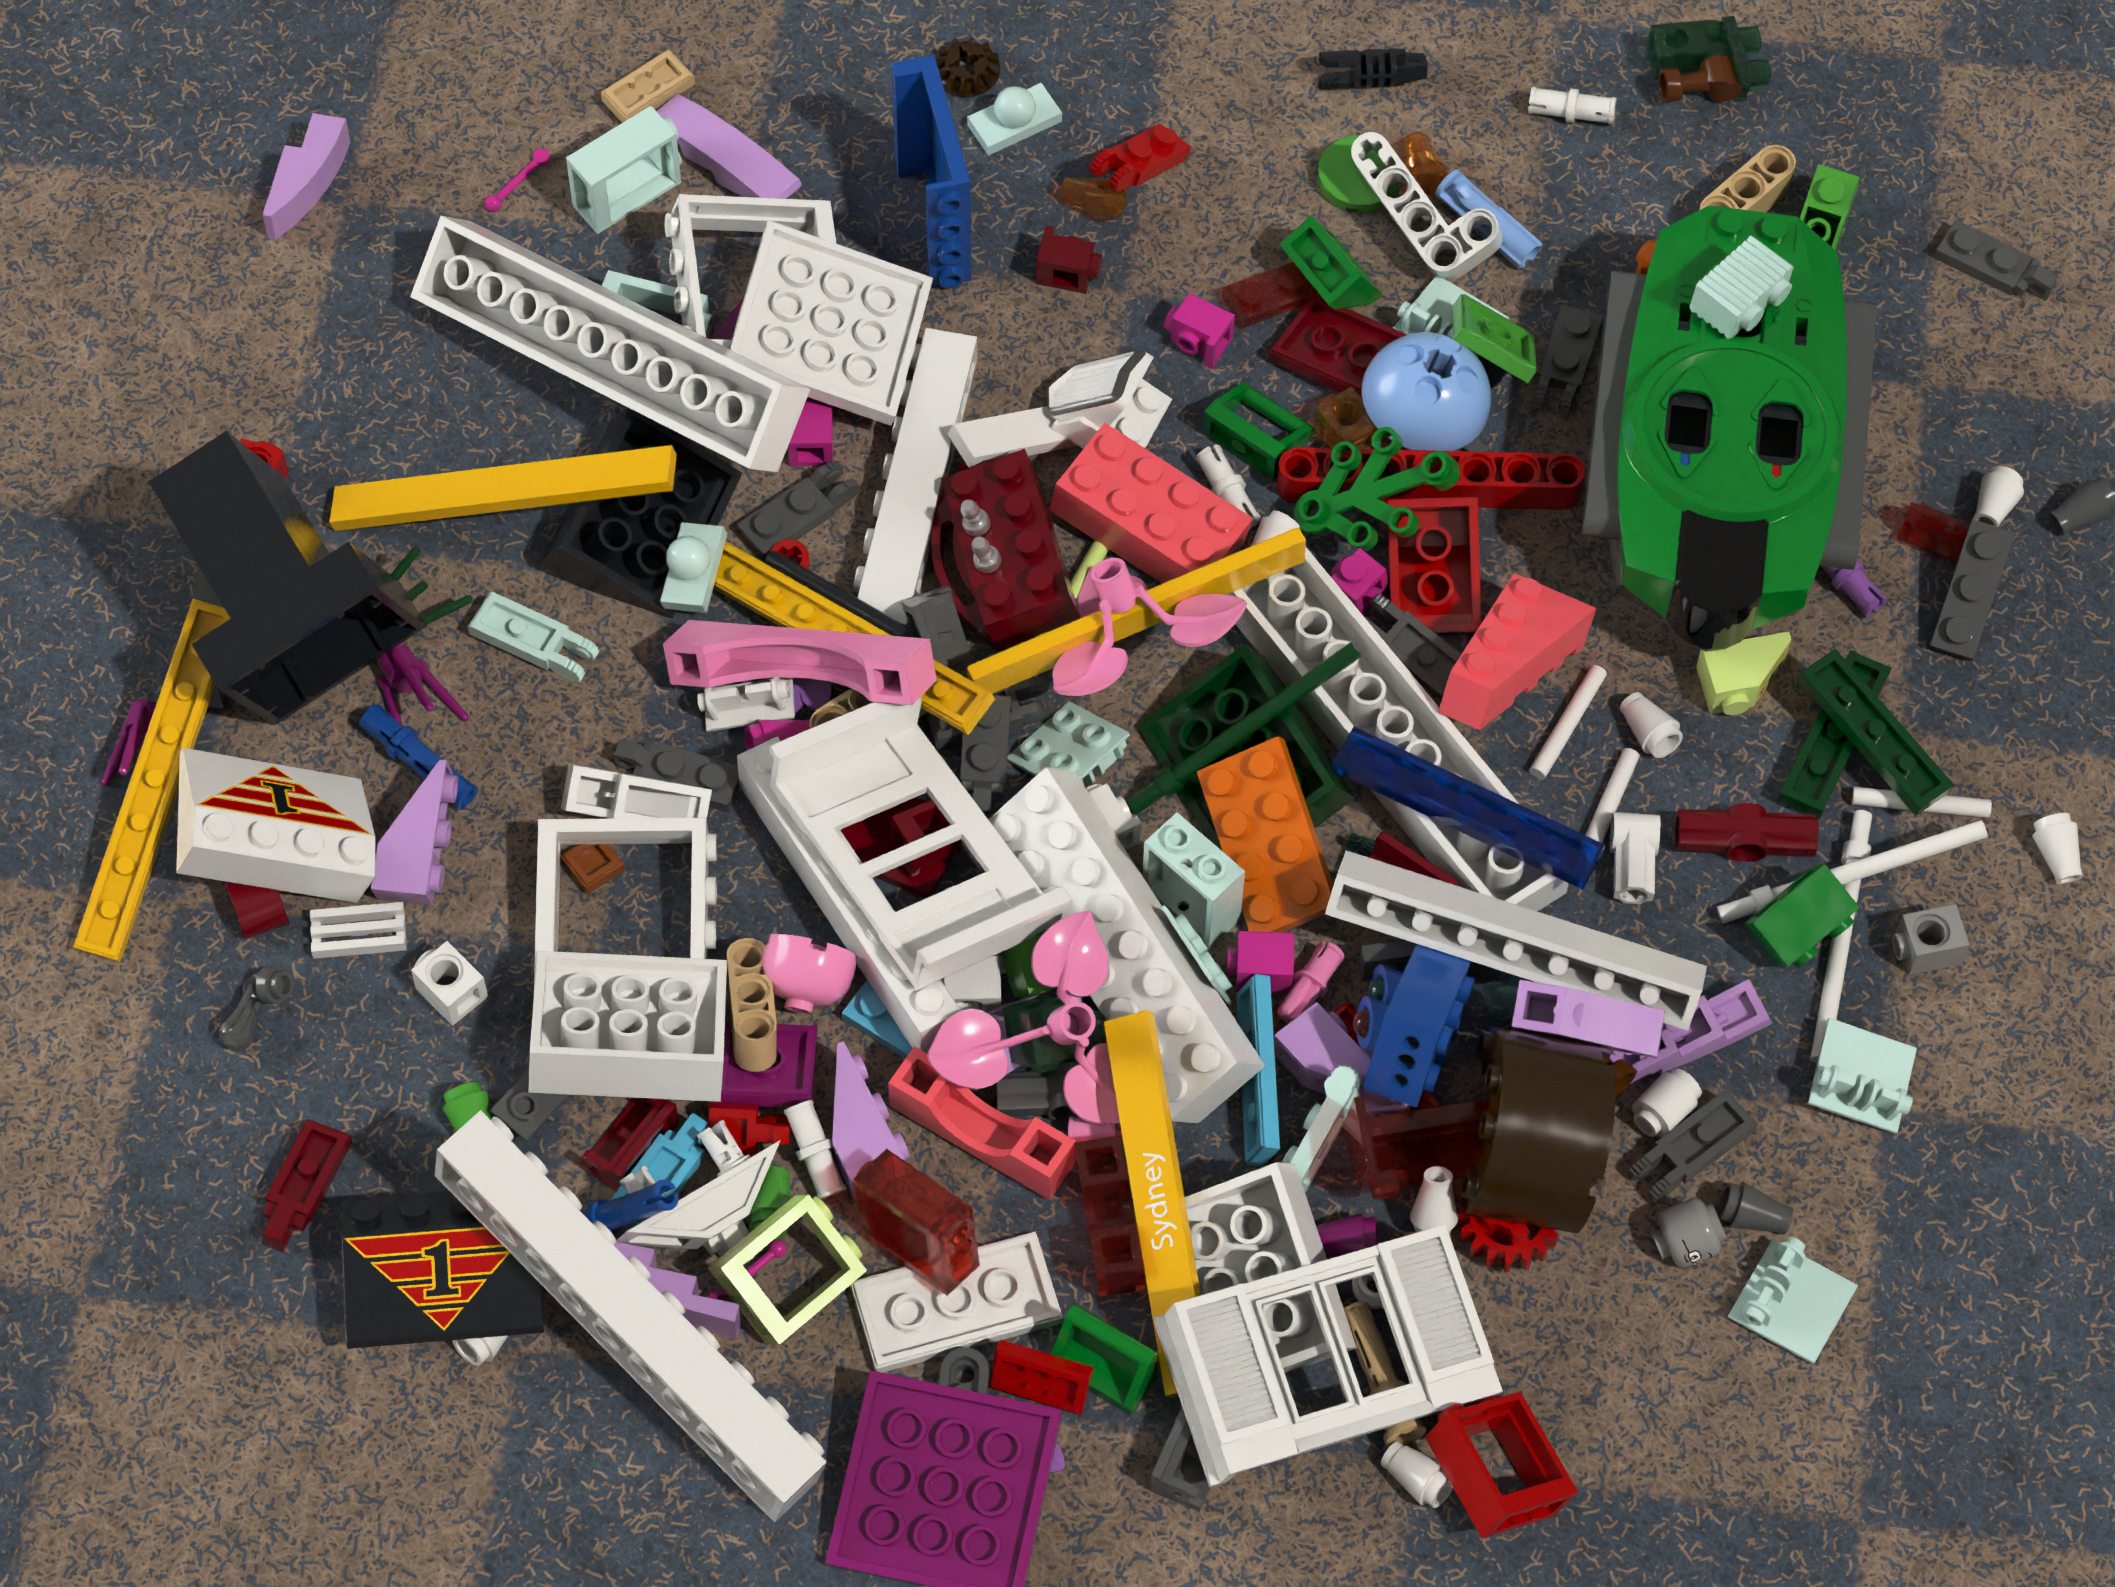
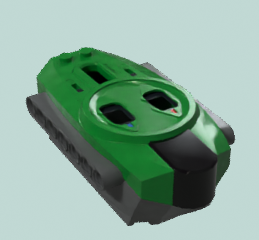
M1707 206L1660 230L1647 275L1613 270L1610 272L1581 535L1609 539L1613 573L1617 584L1616 593L1627 596L1646 606L1652 613L1663 618L1671 632L1684 643L1704 651L1725 650L1740 643L1752 630L1784 616H1794L1798 610L1805 607L1810 587L1819 566L1854 570L1856 566L1860 541L1877 303L1844 299L1837 251L1797 216ZM1751 235L1794 266L1789 283L1792 284V289L1780 305L1774 306L1770 303L1764 309L1761 320L1752 330L1746 331L1742 328L1731 339H1727L1724 333H1719L1717 328H1712L1711 323H1706L1704 318H1699L1696 312L1692 313L1690 304L1699 280H1702L1705 275L1714 270L1716 265L1725 260L1733 250H1736L1745 240L1747 241Z

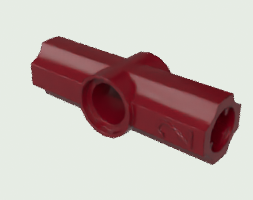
M1753 803L1732 805L1726 811L1678 809L1676 814L1675 846L1677 851L1727 853L1729 859L1744 862V858L1745 862H1756L1764 859L1767 855L1815 857L1817 852L1819 823L1816 815L1766 813V809L1763 806Z

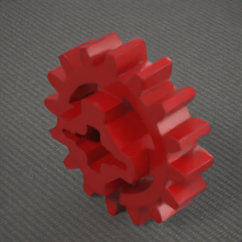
M1461 1197L1460 1205L1463 1208L1458 1209L1457 1223L1464 1226L1460 1229L1459 1239L1460 1241H1473L1469 1251L1471 1257L1479 1255L1481 1252L1486 1254V1267L1490 1268L1496 1260L1502 1261L1504 1272H1510L1512 1263L1518 1261L1524 1270H1528L1532 1255L1543 1262L1548 1252L1546 1246H1556L1559 1234L1555 1232V1229L1541 1227L1536 1236L1529 1240L1528 1229L1536 1226L1466 1214L1467 1198Z

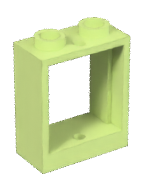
M809 1194L793 1196L708 1267L732 1301L740 1305V1311L766 1344L780 1345L867 1271L859 1261L862 1253L858 1246L847 1235L843 1234L840 1236L830 1223L833 1219L831 1211L816 1196L813 1198ZM802 1216L842 1269L783 1318L743 1265Z

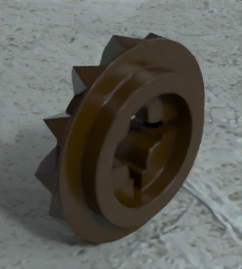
M972 36L968 41L959 42L954 38L949 46H940L938 55L935 58L944 90L956 96L973 97L981 95L990 90L1000 76L998 53H994L990 49L988 42L983 44L976 43ZM960 57L966 59L969 64H973V75L964 66H960Z

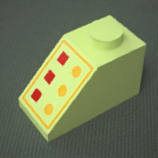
M1789 631L1743 639L1740 643L1725 650L1700 651L1696 669L1710 714L1724 712L1726 715H1738L1755 706L1786 660L1791 643Z

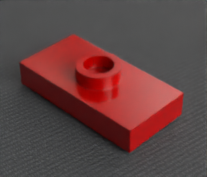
M1000 1339L996 1348L988 1387L1082 1415L1094 1367Z

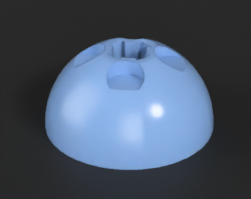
M1421 332L1409 334L1392 341L1372 359L1362 381V400L1371 421L1378 429L1381 427H1391L1402 438V446L1411 450H1458L1479 436L1486 425L1490 413L1491 389L1484 366L1470 349L1447 335Z

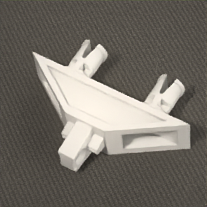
M724 1120L719 1121L712 1128H707L697 1137L702 1141L720 1170L717 1174L718 1177L680 1199L674 1209L639 1220L640 1224L626 1231L616 1241L631 1245L695 1250L704 1246L711 1256L715 1253H718L720 1257L723 1256L749 1233L743 1219L749 1215L780 1141L753 1157L750 1154L745 1156L726 1127ZM646 1165L642 1166L634 1175L630 1173L620 1180V1184L624 1186L628 1194L656 1183ZM754 1256L744 1265L748 1264L754 1258Z

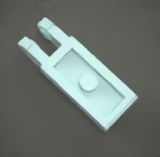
M494 592L489 593L468 625L470 635L546 670L550 668L557 675L577 683L582 680L585 671L578 663L558 654L564 646L569 652L591 661L599 653L598 647L592 641L570 631L569 626Z
M1339 1065L1338 1068H1334L1333 1072H1330L1331 1076L1327 1077L1324 1083L1327 1096L1322 1105L1316 1103L1303 1125V1128L1308 1131L1299 1147L1293 1145L1282 1163L1296 1165L1305 1192L1350 1114V1110L1359 1096L1358 1091L1362 1090L1363 1078H1361L1360 1073H1357V1070H1352L1350 1066Z

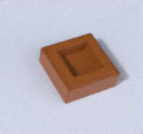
M579 844L560 855L562 864L587 895L625 871L624 863L609 844Z

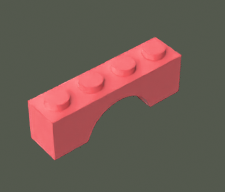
M915 1046L888 1082L889 1106L1048 1200L1052 1198L1075 1164L1076 1140L1037 1117L1023 1120L1006 1115L982 1101L968 1088L948 1082L932 1068L928 1062L927 1053Z

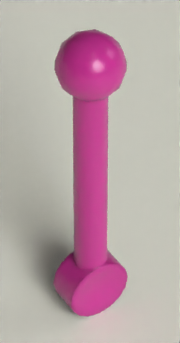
M545 149L535 150L533 160L496 195H490L485 199L484 205L486 209L491 212L499 210L501 201L536 168L545 166L550 162L549 152Z
M779 1239L771 1241L768 1245V1251L746 1269L751 1277L772 1259L783 1257L787 1251L786 1244ZM724 1289L721 1291L715 1290L708 1295V1298L727 1301L729 1297Z

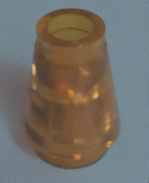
M1422 132L1411 133L1404 138L1402 143L1404 165L1426 195L1434 194L1439 184L1446 177L1447 169L1427 139V136Z
M1067 176L1061 185L1060 200L1107 221L1109 218L1118 219L1123 213L1127 199V189L1118 193L1113 191L1108 185L1110 178H1073Z

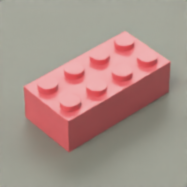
M1105 422L1055 484L1049 511L1162 584L1237 553L1245 543L1253 520L1251 516Z

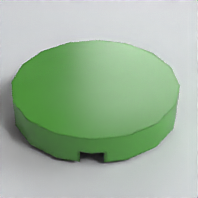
M1359 135L1336 140L1325 149L1318 164V186L1323 196L1336 208L1345 211L1347 208L1358 209L1357 213H1371L1384 209L1385 207L1363 178L1351 156L1352 145ZM1373 150L1366 154L1376 165L1380 173L1386 169L1379 154H1376ZM1402 182L1392 184L1387 191V196L1396 198Z

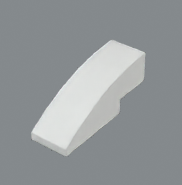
M569 763L561 809L605 818L706 817L707 820L712 790Z

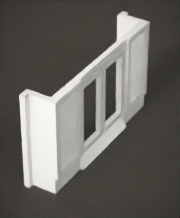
M921 697L913 705L873 702L770 745L769 752L774 758L770 788L804 835L808 836L880 935L879 939L916 990L1036 937L1037 933L1048 929L1061 920L1063 909L1072 903V898L1063 886L1043 894L919 728L917 723L922 702ZM924 793L930 796L950 823V826L863 864L857 862L836 833V831ZM960 839H962L985 870L983 874L897 912L892 910L871 881V878Z
M1446 1224L1252 1282L1238 1284L1174 1303L1164 1315L1153 1319L1209 1487L1226 1483L1239 1472L1432 1415L1457 1403L1465 1405L1489 1396L1499 1395L1503 1392L1493 1365L1494 1360ZM1372 1274L1410 1384L1363 1397L1325 1287ZM1309 1292L1347 1403L1299 1417L1262 1305Z

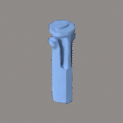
M1456 169L1448 174L1436 189L1435 197L1447 204L1460 217L1473 209L1481 208L1493 213L1503 232V242L1497 251L1517 269L1525 267V261L1527 259L1533 260L1542 249V242L1472 184L1460 170ZM1481 224L1474 228L1483 239H1487L1492 232V227L1487 224Z

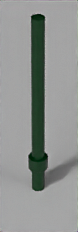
M1352 642L1348 643L1173 768L1167 765L1154 775L1155 780L1127 799L1130 808L1138 815L1163 796L1167 795L1169 798L1184 788L1183 782L1196 774V771L1212 763L1361 658L1362 655Z

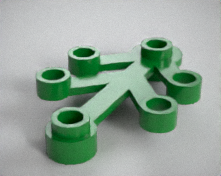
M1381 427L1373 434L1372 446L1374 451L1350 490L1339 494L1337 493L1349 471L1355 470L1360 465L1362 454L1349 441H1342L1334 446L1331 452L1333 466L1318 490L1305 493L1297 501L1294 508V520L1300 525L1299 528L1306 533L1319 534L1331 530L1348 539V542L1357 550L1361 548L1366 552L1376 545L1378 541L1377 531L1367 522L1358 521L1353 523L1339 515L1340 513L1357 508L1389 525L1390 529L1398 536L1403 538L1410 537L1419 527L1418 517L1406 507L1395 508L1380 499L1426 483L1438 491L1448 490L1457 483L1460 477V466L1448 453L1435 451L1426 455L1421 465L1379 479L1391 457L1399 453L1403 444L1401 436L1391 427ZM1392 436L1391 444L1382 448L1384 439ZM1347 451H1352L1351 457L1347 461L1341 462L1342 455ZM1442 462L1441 469L1436 473H1431L1434 466ZM1319 505L1318 512L1313 516H1309L1311 510ZM1409 516L1408 524L1403 528H1398L1399 521L1403 517ZM1363 531H1368L1367 538L1358 543V535Z

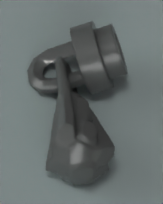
M279 966L262 968L259 973L252 975L245 981L242 988L243 997L240 1003L218 1029V1037L227 1048L233 1051L249 1048L257 1015L262 1004H280L291 996L294 989L291 974ZM249 999H257L254 1007L248 1003Z

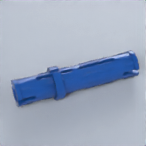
M374 704L368 708L359 721V726L363 730H366L386 747V753L392 759H400L424 780L437 762L444 760L418 738V732L411 726L404 727L385 711L380 704ZM449 765L453 775L458 776L457 798L455 803L452 804L458 810L464 809L476 797L478 787Z
M663 1179L643 1189L610 1201L606 1199L595 1201L589 1204L587 1209L581 1211V1213L592 1224L596 1221L601 1222L615 1235L621 1227L674 1209L678 1204L679 1196L678 1193L663 1197L662 1193L676 1188L672 1182Z

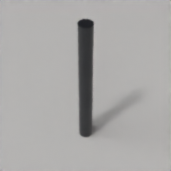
M773 550L767 555L765 564L892 636H912V629L782 554Z

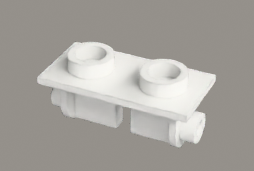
M777 676L771 679L704 689V693H698V706L700 711H705L706 731L711 732L754 725L757 719H794L793 678H779Z

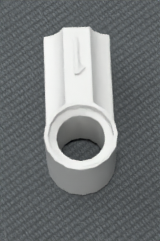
M1613 812L1610 853H1614L1613 898L1623 903L1642 904L1647 901H1653L1655 894V856L1658 855L1660 843V815Z

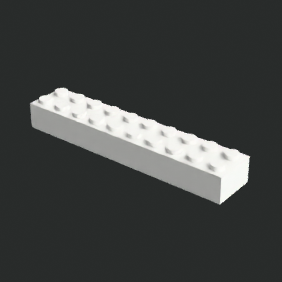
M440 216L410 296L749 469L778 472L810 392L809 388L468 220Z
M1307 548L1305 551V562L1228 594L1246 601V609L1235 624L1258 653L1266 658L1286 687L1348 643L1352 642L1362 655L1361 658L1298 702L1429 862L1455 878L1459 887L1537 912L1567 893L1572 872L1570 864L1448 717L1438 713V705Z
M480 1110L437 1149L434 1176L770 1519L776 1522L817 1483L826 1465V1461L821 1457L824 1454L821 1445L805 1431L800 1435L787 1422L789 1414L776 1399L771 1396L764 1399L752 1386L755 1381L747 1369L737 1361L730 1364L717 1351L720 1345L716 1338L703 1326H699L696 1329L683 1316L685 1309L674 1295L666 1290L661 1294L648 1281L651 1275L647 1268L632 1255L627 1259L614 1246L617 1241L604 1224L599 1221L592 1224L579 1211L582 1208V1204L578 1198L565 1186L558 1189L545 1176L548 1170L535 1154L530 1151L523 1154L512 1142L514 1139L512 1132L499 1118L493 1117L490 1120Z

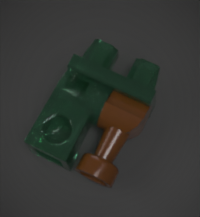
M1735 16L1722 17L1721 22L1718 20H1700L1651 25L1646 52L1654 80L1658 79L1659 92L1664 103L1679 101L1682 98L1683 92H1706L1707 96L1715 103H1722V101L1732 99L1733 102L1746 101L1749 90L1768 87L1771 78V68L1767 59L1747 60L1746 55L1759 54L1761 49V35L1758 26L1738 27ZM1697 68L1699 70L1697 72H1692L1681 75L1680 71L1693 70Z

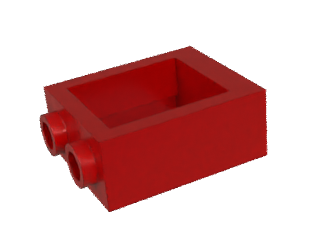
M1521 1392L1500 1397V1395L1489 1396L1468 1407H1464L1463 1403L1454 1404L1438 1414L1437 1419L1439 1422L1425 1436L1426 1441L1482 1539L1551 1518L1578 1493ZM1493 1429L1527 1488L1502 1495L1469 1436Z

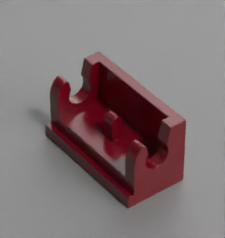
M631 1098L629 1105L592 1151L587 1149L582 1155V1160L579 1163L580 1168L617 1192L621 1186L620 1180L631 1173L660 1133L664 1135L669 1129L673 1131L679 1124L676 1104L665 1099Z

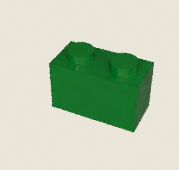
M1815 864L1745 921L1744 924L1778 966L1789 967L1793 963L1798 968L1818 952L1814 945L1829 934L1833 939L1848 929L1854 923L1850 916L1860 907L1825 864Z

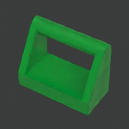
M1312 215L1279 244L1322 298L1334 310L1369 305L1381 298L1382 292L1341 242Z
M1242 382L1215 399L1204 411L1202 434L1274 480L1278 475L1279 460L1283 453L1291 448L1303 447L1313 436L1315 428L1245 382ZM1243 402L1291 434L1278 442L1235 414L1234 411Z
M1074 1303L1070 1307L1051 1355L1094 1367L1089 1392L1131 1416L1156 1379L1158 1353Z

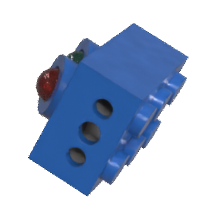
M1416 944L1404 972L1381 964L1376 967L1373 979L1368 986V996H1364L1361 999L1358 1013L1353 1018V1029L1357 1034L1360 1047L1373 1052L1363 1089L1416 1108L1424 1090L1433 1093L1452 1042L1456 1039L1463 1019L1461 1013L1464 1005L1467 1004L1475 978L1467 976L1471 961Z

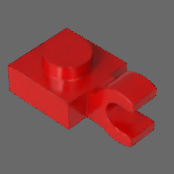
M714 1101L710 1103L709 1127L712 1128L719 1121L724 1120L726 1127L744 1155H756L758 1142L774 1144L780 1141L779 1145L789 1144L790 1136L792 1135V1129L785 1114L758 1117L759 1104Z

